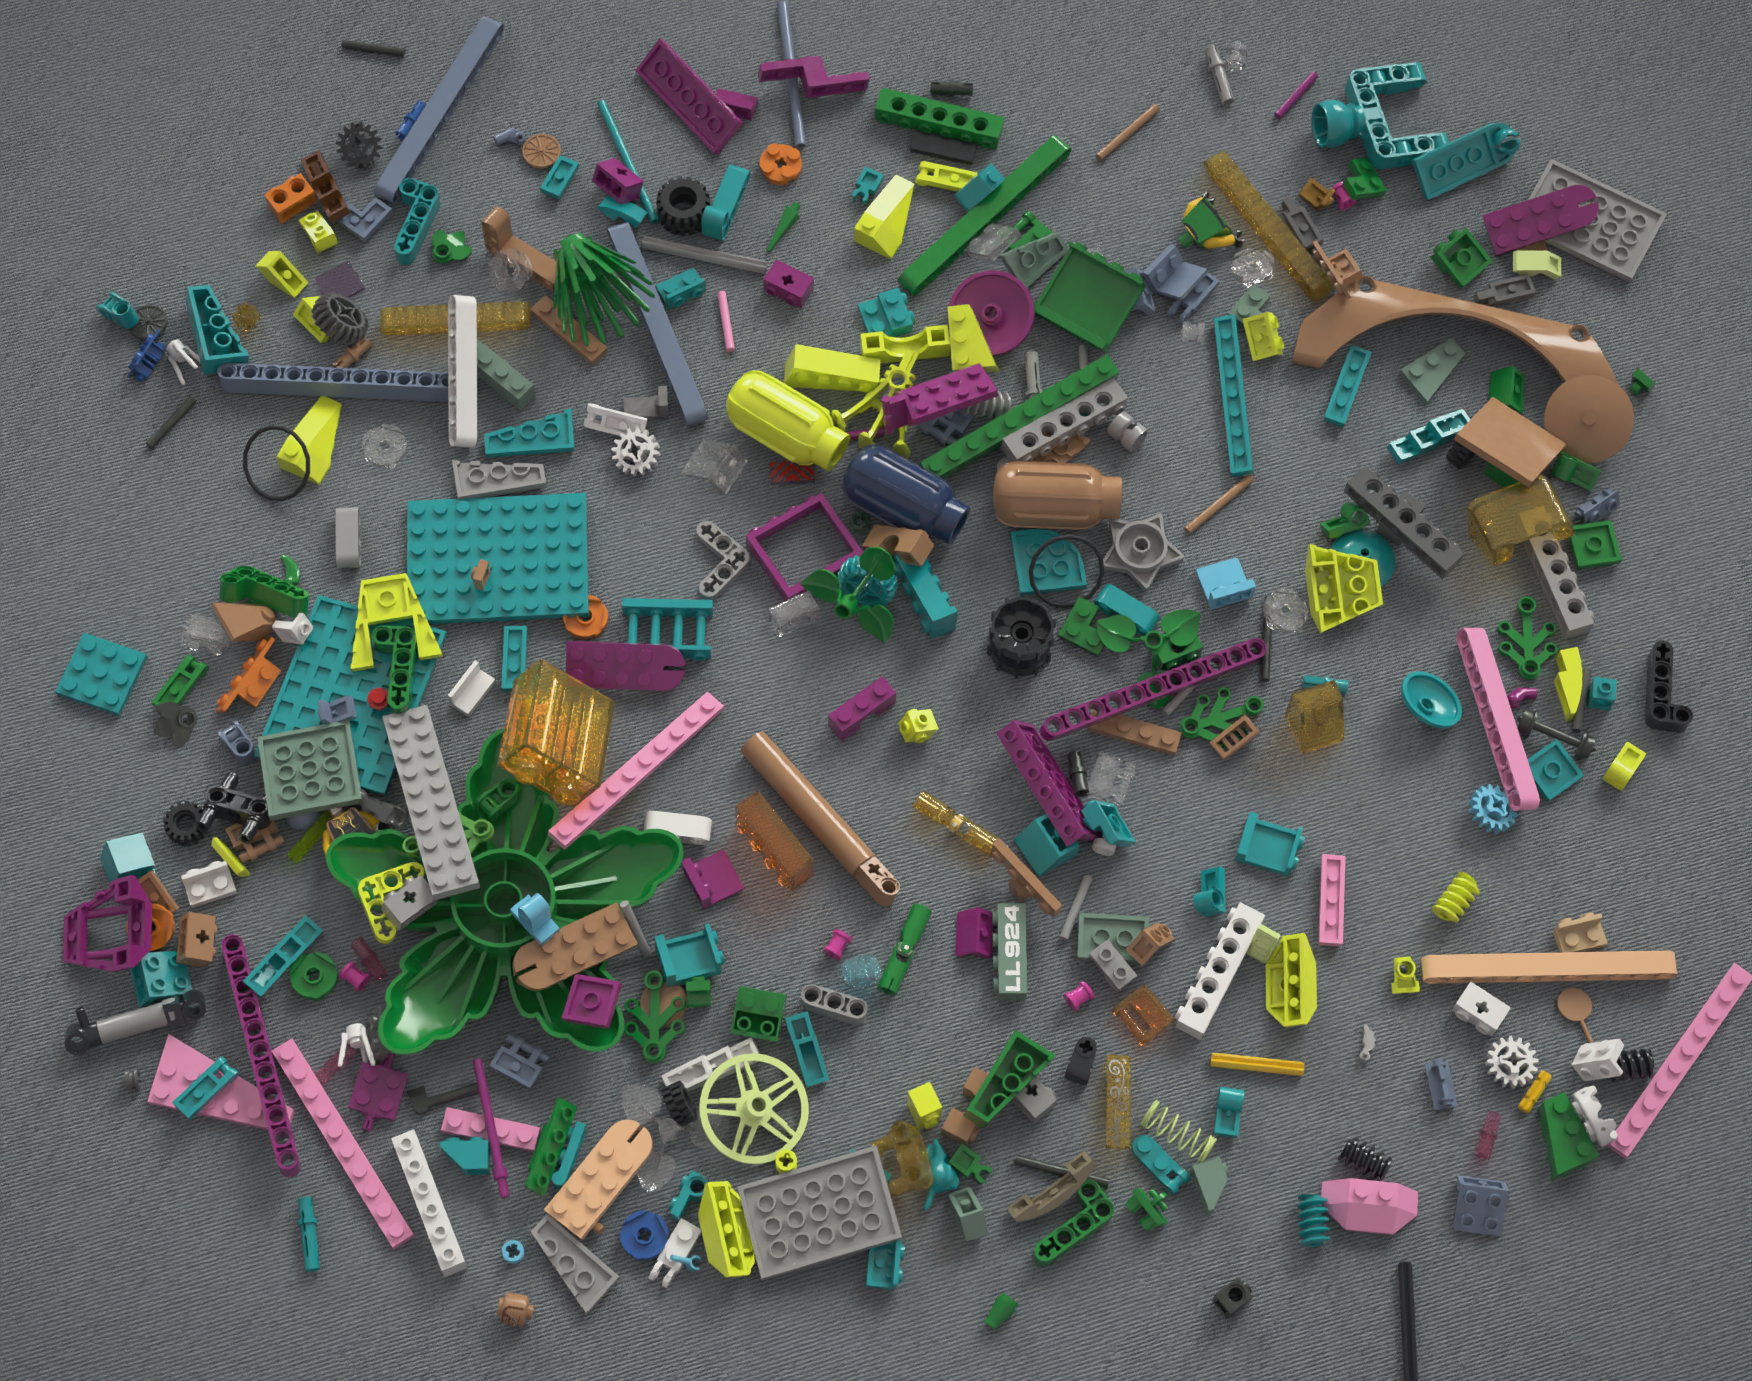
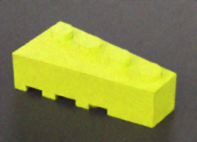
M796 344L785 363L784 384L795 388L874 391L879 384L881 359Z

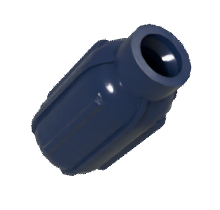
M871 444L864 447L852 458L844 474L843 493L852 504L893 527L923 530L929 535V539L936 537L949 545L952 544L960 534L970 514V507L955 499L954 490L944 479L881 445Z

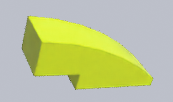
M1578 647L1560 650L1556 658L1560 672L1555 677L1554 684L1566 722H1570L1574 717L1582 690V665Z

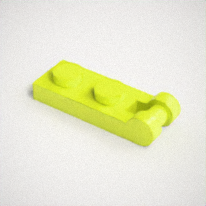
M922 161L919 165L920 173L916 176L915 183L919 186L929 185L958 192L977 172Z

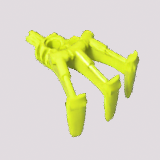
M907 350L899 366L891 364L890 370H887L884 374L885 378L880 379V385L874 391L867 393L862 401L843 414L838 410H832L831 417L834 421V426L845 431L847 426L845 422L858 413H863L870 407L877 409L879 415L869 433H860L857 443L861 449L871 444L875 445L872 440L879 428H882L884 424L882 401L879 398L888 389H890L888 396L893 397L895 392L913 387L912 382L915 381L916 377L910 372L919 355L911 350ZM895 378H902L904 380L903 384L899 386L894 385L892 381ZM906 425L898 428L900 436L893 446V451L908 459L910 457V450L905 443Z

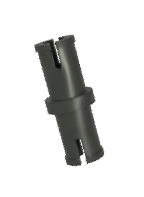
M950 80V82L931 81L930 94L949 95V97H954V95L973 96V82H954V80Z
M1080 751L1069 752L1067 755L1070 766L1069 777L1073 781L1075 796H1087L1089 794L1086 780L1087 770L1083 766L1082 753Z

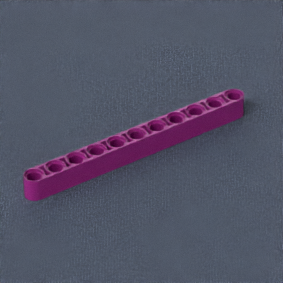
M1253 638L1048 717L1040 726V735L1046 741H1054L1254 664L1266 653V644L1259 638ZM1250 647H1254L1258 655L1253 654L1250 651ZM1230 655L1236 656L1238 662H1233L1230 659ZM1210 662L1215 663L1218 666V670L1212 669ZM1190 670L1196 671L1198 678L1191 676ZM1171 677L1177 680L1178 686L1171 684ZM1149 685L1155 686L1158 689V693H1153ZM1129 693H1134L1138 701H1133L1129 697ZM1109 701H1114L1118 709L1111 708ZM1088 709H1094L1097 712V717L1091 716ZM1068 716L1074 717L1077 720V725L1071 724L1068 721ZM1047 724L1054 725L1057 732L1049 731Z
M230 934L222 940V950L276 1162L280 1173L284 1177H294L300 1172L301 1163L258 997L254 991L243 983L244 979L251 973L241 937ZM232 946L239 947L235 951H228L229 948ZM244 967L241 972H234L235 968ZM242 988H249L248 992L239 993ZM248 1009H255L252 1014H244ZM254 1030H260V1031H261V1032H260L258 1035H256V1036H251V1035H250V1033H251L252 1031H254ZM260 1051L266 1052L263 1057L255 1056ZM264 1073H271V1074H272V1075H271L269 1078H267V1079H262V1078H261V1076H262ZM271 1094L278 1095L277 1098L272 1101L266 1100V1098ZM276 1116L283 1117L280 1122H272V1119ZM281 1138L289 1139L285 1144L280 1145L277 1143ZM287 1160L295 1161L289 1167L283 1166V1163Z

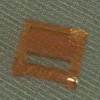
M1145 984L1121 1001L1111 1011L1116 1017L1119 1016L1139 1039L1137 1042L1142 1047L1147 1045L1175 1020ZM1129 1006L1150 1028L1147 1033L1142 1030L1126 1011Z

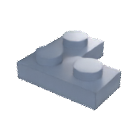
M375 197L362 212L346 202L351 213L335 222L363 242H366L393 212L392 208Z

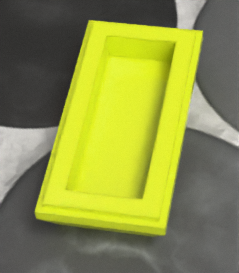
M214 837L211 846L227 862L231 869L240 877L250 876L248 869L228 846L219 838Z

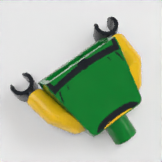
M1205 192L1203 198L1200 197L1188 203L1182 220V224L1187 229V232L1178 238L1185 249L1195 241L1202 249L1230 245L1241 247L1246 239H1239L1242 231L1238 230L1232 235L1233 232L1228 224L1213 207L1215 198L1208 199L1209 192Z

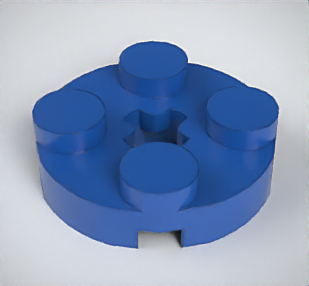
M638 1211L628 1216L620 1232V1241L624 1251L637 1261H647L658 1257L664 1250L669 1237L668 1227L663 1218L648 1211ZM641 1230H644L646 1233L650 1231L651 1235L648 1241L638 1239Z

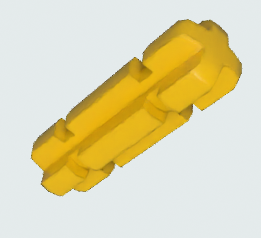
M1544 1070L1540 1071L1536 1080L1525 1094V1098L1518 1105L1521 1111L1524 1113L1531 1111L1552 1078L1549 1073Z

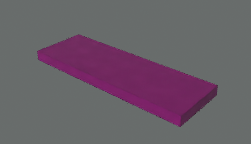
M659 38L635 70L714 155L720 154L743 124L737 115L664 39Z

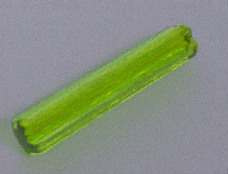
M328 810L318 818L287 853L288 858L292 862L298 863L323 835V832L327 829L326 823L333 819Z

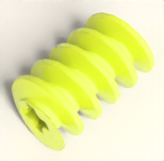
M1459 872L1457 878L1453 879L1452 884L1447 887L1441 898L1437 900L1436 905L1431 908L1432 912L1444 921L1458 923L1459 918L1457 915H1464L1462 908L1468 909L1470 907L1467 901L1474 902L1475 898L1473 895L1480 894L1476 881L1467 873Z

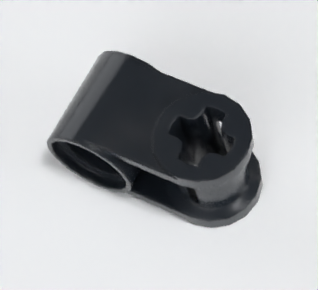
M1082 1037L1077 1041L1072 1058H1070L1066 1069L1065 1079L1087 1086L1097 1050L1096 1042L1092 1038ZM1084 1046L1089 1047L1087 1054L1082 1053Z

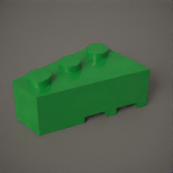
M1563 1092L1541 1104L1538 1112L1543 1138H1545L1546 1155L1551 1170V1182L1594 1163L1600 1155L1566 1093Z

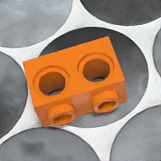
M301 173L288 178L285 183L270 189L264 195L268 208L281 224L317 203L315 191Z

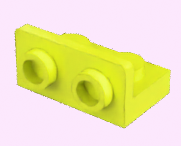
M1265 312L1243 319L1253 361L1283 355L1284 343L1282 338L1278 336L1277 328H1279V322L1273 313Z

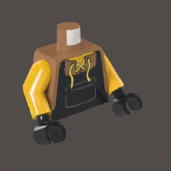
M343 807L328 809L333 819L326 823L327 829L323 832L322 849L326 857L330 844L344 834L355 832L372 835L379 830L391 829L389 824L373 817V814L362 810L358 811L355 807L346 812Z

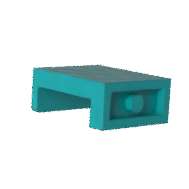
M1250 811L1235 861L1288 877L1291 869L1296 870L1299 857L1295 856L1297 849H1302L1305 836L1301 835L1303 828L1298 827L1297 830H1292L1257 819L1258 814Z
M709 924L704 925L703 931L665 940L664 934L654 936L655 950L667 987L689 982L692 977L707 978L722 974V964H725L722 950H717L716 944L719 943L715 930L711 931Z

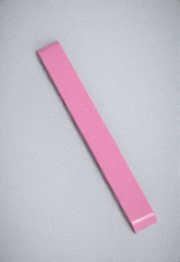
M1461 628L1457 632V644L1506 797L1510 802L1509 806L1513 811L1536 810L1540 803L1539 794L1487 634L1483 628Z

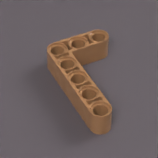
M495 206L481 222L486 249L495 257L554 292L556 262L513 236L510 216L505 210ZM569 285L570 299H572V293Z

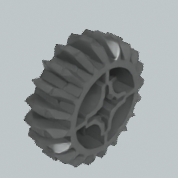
M326 292L315 301L311 310L313 313L312 318L316 320L315 325L319 326L320 331H323L326 336L332 338L333 342L336 340L340 345L343 343L346 346L350 344L355 345L365 337L369 328L367 324L368 319L365 318V313L360 310L361 307L355 305L354 301L349 300L348 296L343 297L341 293Z

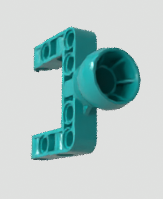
M1419 62L1353 70L1344 87L1349 103L1345 105L1337 100H1324L1315 104L1311 114L1313 137L1320 148H1338L1349 139L1355 140L1359 136L1362 139L1369 161L1377 169L1413 165L1412 159L1449 143V139L1444 132L1398 138L1391 137L1376 94L1384 93V95L1407 92L1409 89H1416L1422 87L1425 83L1427 84L1425 73Z

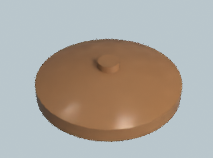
M1583 375L1566 381L1555 390L1545 409L1544 426L1547 432L1566 443L1563 452L1585 463H1597L1617 454L1628 442L1634 426V411L1628 395L1618 384L1602 376Z

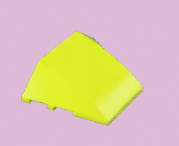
M1312 544L1308 545L1305 575L1310 613L1320 633L1383 605L1377 560L1354 554H1345L1333 549L1328 550Z

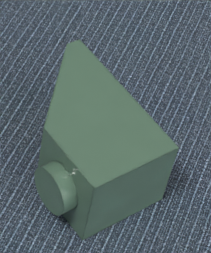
M1220 1157L1192 1165L1190 1170L1206 1216L1212 1214L1228 1180L1227 1177L1230 1176L1226 1163H1222Z
M971 1187L948 1193L957 1224L965 1241L977 1240L982 1236L988 1235L984 1211Z

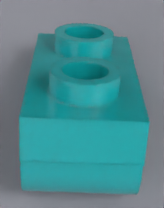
M1218 866L1201 871V892L1194 895L1193 904L1196 911L1202 916L1211 917L1225 913V868Z
M1219 1087L1213 1135L1231 1138L1238 1137L1244 1090Z
M691 1170L689 1176L684 1175L679 1186L682 1190L678 1198L673 1197L668 1208L671 1211V1219L679 1222L690 1201L701 1202L703 1191L700 1193L691 1191L693 1185L701 1184L705 1187L707 1180L699 1173Z

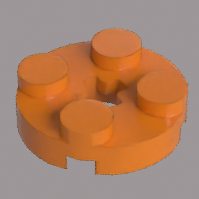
M770 144L760 157V171L769 183L786 185L793 179L795 181L801 174L802 160L800 152L789 145ZM784 162L786 166L782 165L781 168H778L776 163Z
M588 595L590 620L584 622L582 619H579V615L571 618L563 616L567 632L575 638L582 640L597 638L608 625V611L606 607L601 603L600 599L592 595Z
M152 903V921L156 926V930H153L151 934L150 951L167 946L175 932V921L172 912L164 906ZM127 920V924H126L127 934H128V920Z

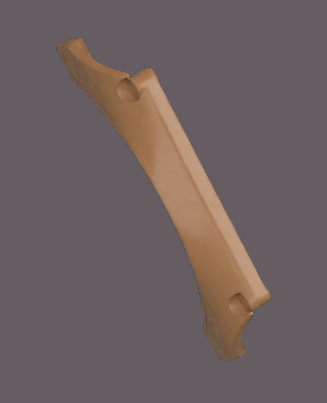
M1363 276L1356 283L1354 282L1346 287L1351 296L1350 299L1347 300L1343 293L1341 295L1337 293L1303 320L1292 358V363L1320 369L1341 347L1375 327L1413 316L1451 315L1490 324L1525 342L1549 363L1564 383L1578 376L1597 375L1618 384L1605 356L1593 337L1589 336L1588 329L1583 325H1569L1377 281L1370 276ZM1363 283L1368 284L1370 291L1363 292L1359 285ZM1572 333H1580L1582 335V340H1575L1572 336Z

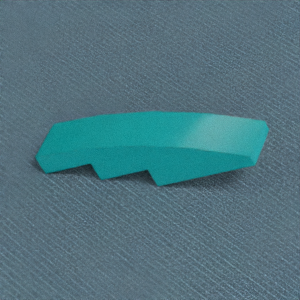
M1463 409L1430 420L1426 426L1410 431L1406 437L1390 442L1386 448L1396 463L1401 464L1453 440L1470 419Z
M305 915L244 979L243 983L259 997H262L318 938L323 930Z

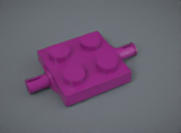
M391 1053L390 1058L388 1055L382 1065L372 1066L366 1062L361 1064L348 1109L358 1111L366 1116L361 1128L363 1131L367 1129V1132H371L375 1119H387L395 1122L409 1075L391 1068L395 1056L394 1053Z

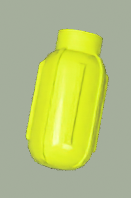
M751 370L744 373L728 394L726 413L734 427L791 462L800 465L816 464L829 472L839 463L848 448L851 437L834 426L829 410L762 371Z

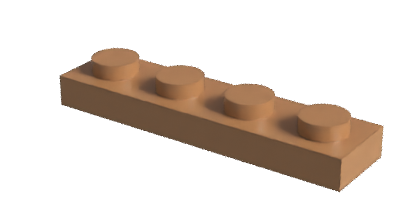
M546 295L530 308L532 315L592 366L608 352L607 347L588 331L589 346H585L579 323L574 319L575 342L572 343L567 313V331L563 334L562 322L558 318V305L554 309L553 301Z
M1093 709L1092 716L1097 717V712ZM1123 715L1090 726L1087 730L1173 756L1176 755L1182 734L1179 731Z

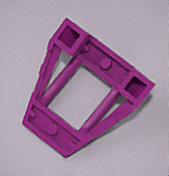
M129 875L115 879L109 883L110 887L105 891H98L94 894L95 898L88 903L83 902L64 916L63 962L119 972L134 968L151 950L152 903L136 876ZM114 898L115 903L122 904L121 906L95 909ZM128 914L127 945L113 949L87 952V923L89 919Z

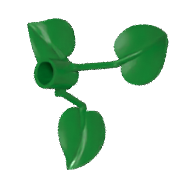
M870 547L862 552L859 558V565L868 573L853 594L842 596V589L838 588L840 585L839 579L832 572L825 569L815 570L802 580L800 585L808 592L825 602L836 603L834 612L839 618L848 619L851 615L855 616L859 612L858 621L862 628L877 637L883 644L887 642L892 634L894 625L893 617L889 610L880 604L872 607L864 605L857 608L858 599L856 597L871 575L881 581L889 580L894 575L895 563L889 552L885 549Z
M1188 609L1175 610L1166 614L1160 623V628L1166 633L1165 635L1153 630L1149 631L1145 636L1133 638L1136 634L1135 623L1131 618L1124 615H1114L1098 620L1096 628L1102 643L1113 652H1126L1130 647V642L1136 643L1140 641L1144 642V647L1147 651L1152 652V672L1142 673L1137 679L1136 683L1167 672L1166 670L1156 672V654L1162 646L1163 639L1169 637L1170 642L1175 646L1191 644L1198 634L1201 614L1200 612ZM1171 677L1170 682L1174 685L1173 678ZM1149 685L1153 693H1158V689L1155 686ZM1171 696L1152 702L1149 705L1155 709H1160L1169 701Z

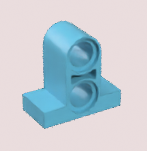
M539 893L532 897L528 894L510 909L511 914L541 946L560 932V928L551 919L550 906Z

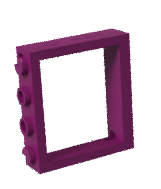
M822 493L808 497L801 505L790 507L785 514L771 518L765 525L760 528H753L746 535L747 547L788 607L811 595V593L800 585L802 581L789 588L759 542L821 508L851 551L848 555L823 569L832 572L837 577L841 565L848 558H854L855 555L860 557L863 552Z

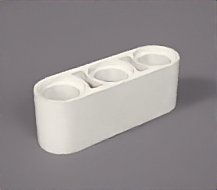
M648 811L646 812L643 830L663 829L675 834L681 843L707 845L710 841L712 820L696 815Z

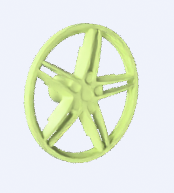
M743 1054L725 1061L708 1077L700 1095L699 1116L706 1137L720 1153L740 1163L763 1164L774 1161L780 1151L791 1150L798 1143L807 1125L809 1106L802 1082L789 1066L768 1055ZM748 1061H760L771 1064L783 1071L788 1078L761 1092ZM741 1062L743 1063L751 1087V1090L748 1091L745 1090L743 1077L739 1067V1063ZM735 1065L742 1096L740 1098L708 1099L710 1089L715 1080L726 1069ZM792 1081L794 1083L792 1087L773 1101L768 1096V1094ZM795 1089L798 1091L801 1102V1118L796 1132L772 1110L776 1104ZM707 1104L736 1105L735 1111L707 1109ZM707 1113L738 1116L741 1118L732 1150L722 1144L716 1137L709 1124ZM771 1118L785 1132L792 1136V1139L789 1140L767 1123ZM744 1125L751 1128L739 1154L736 1151ZM759 1125H762L787 1143L778 1151L768 1155H745Z

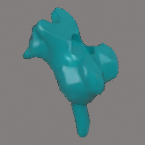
M937 1139L933 1140V1145H927L926 1149L917 1155V1158L925 1161L929 1167V1190L923 1207L925 1211L932 1206L935 1194L955 1190L960 1182L956 1171L951 1165L947 1164L948 1156Z

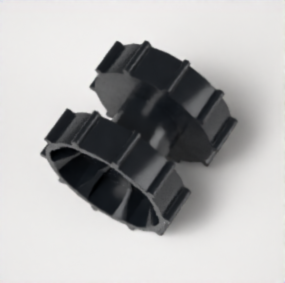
M1028 595L1011 600L1005 598V603L996 612L992 611L991 613L992 627L989 629L988 638L990 643L987 646L986 654L991 656L997 666V671L1002 670L1007 674L1014 675L1015 679L1018 676L1030 674L1036 676L1038 670L1046 662L1051 661L1052 654L1050 653V648L1054 644L1053 630L1057 620L1052 618L1045 602L1041 604L1034 599L1028 598ZM1022 634L1026 636V639L1021 640L1016 636Z

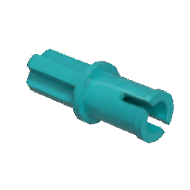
M1304 675L1302 687L1320 690L1325 694L1326 692H1334L1346 695L1348 680L1330 679L1328 676L1323 678Z

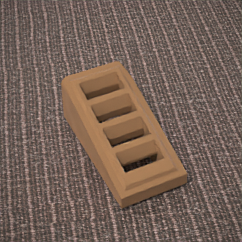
M1243 715L1209 743L1219 756L1226 760L1259 736L1260 732L1250 719ZM1244 725L1250 733L1246 735L1240 728ZM1234 731L1241 735L1243 738L1241 741L1233 734ZM1230 736L1236 745L1232 746L1226 737ZM1220 741L1229 749L1227 752L1218 744Z

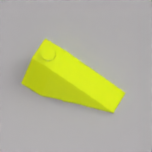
M895 175L858 221L854 228V241L892 259L902 244L914 183Z
M321 396L294 429V432L305 443L310 456V475L308 481L318 485L321 484L331 465V455L335 444L334 439L342 408L341 403L325 396ZM290 435L279 451L277 460L281 469L304 478L306 458L301 445Z

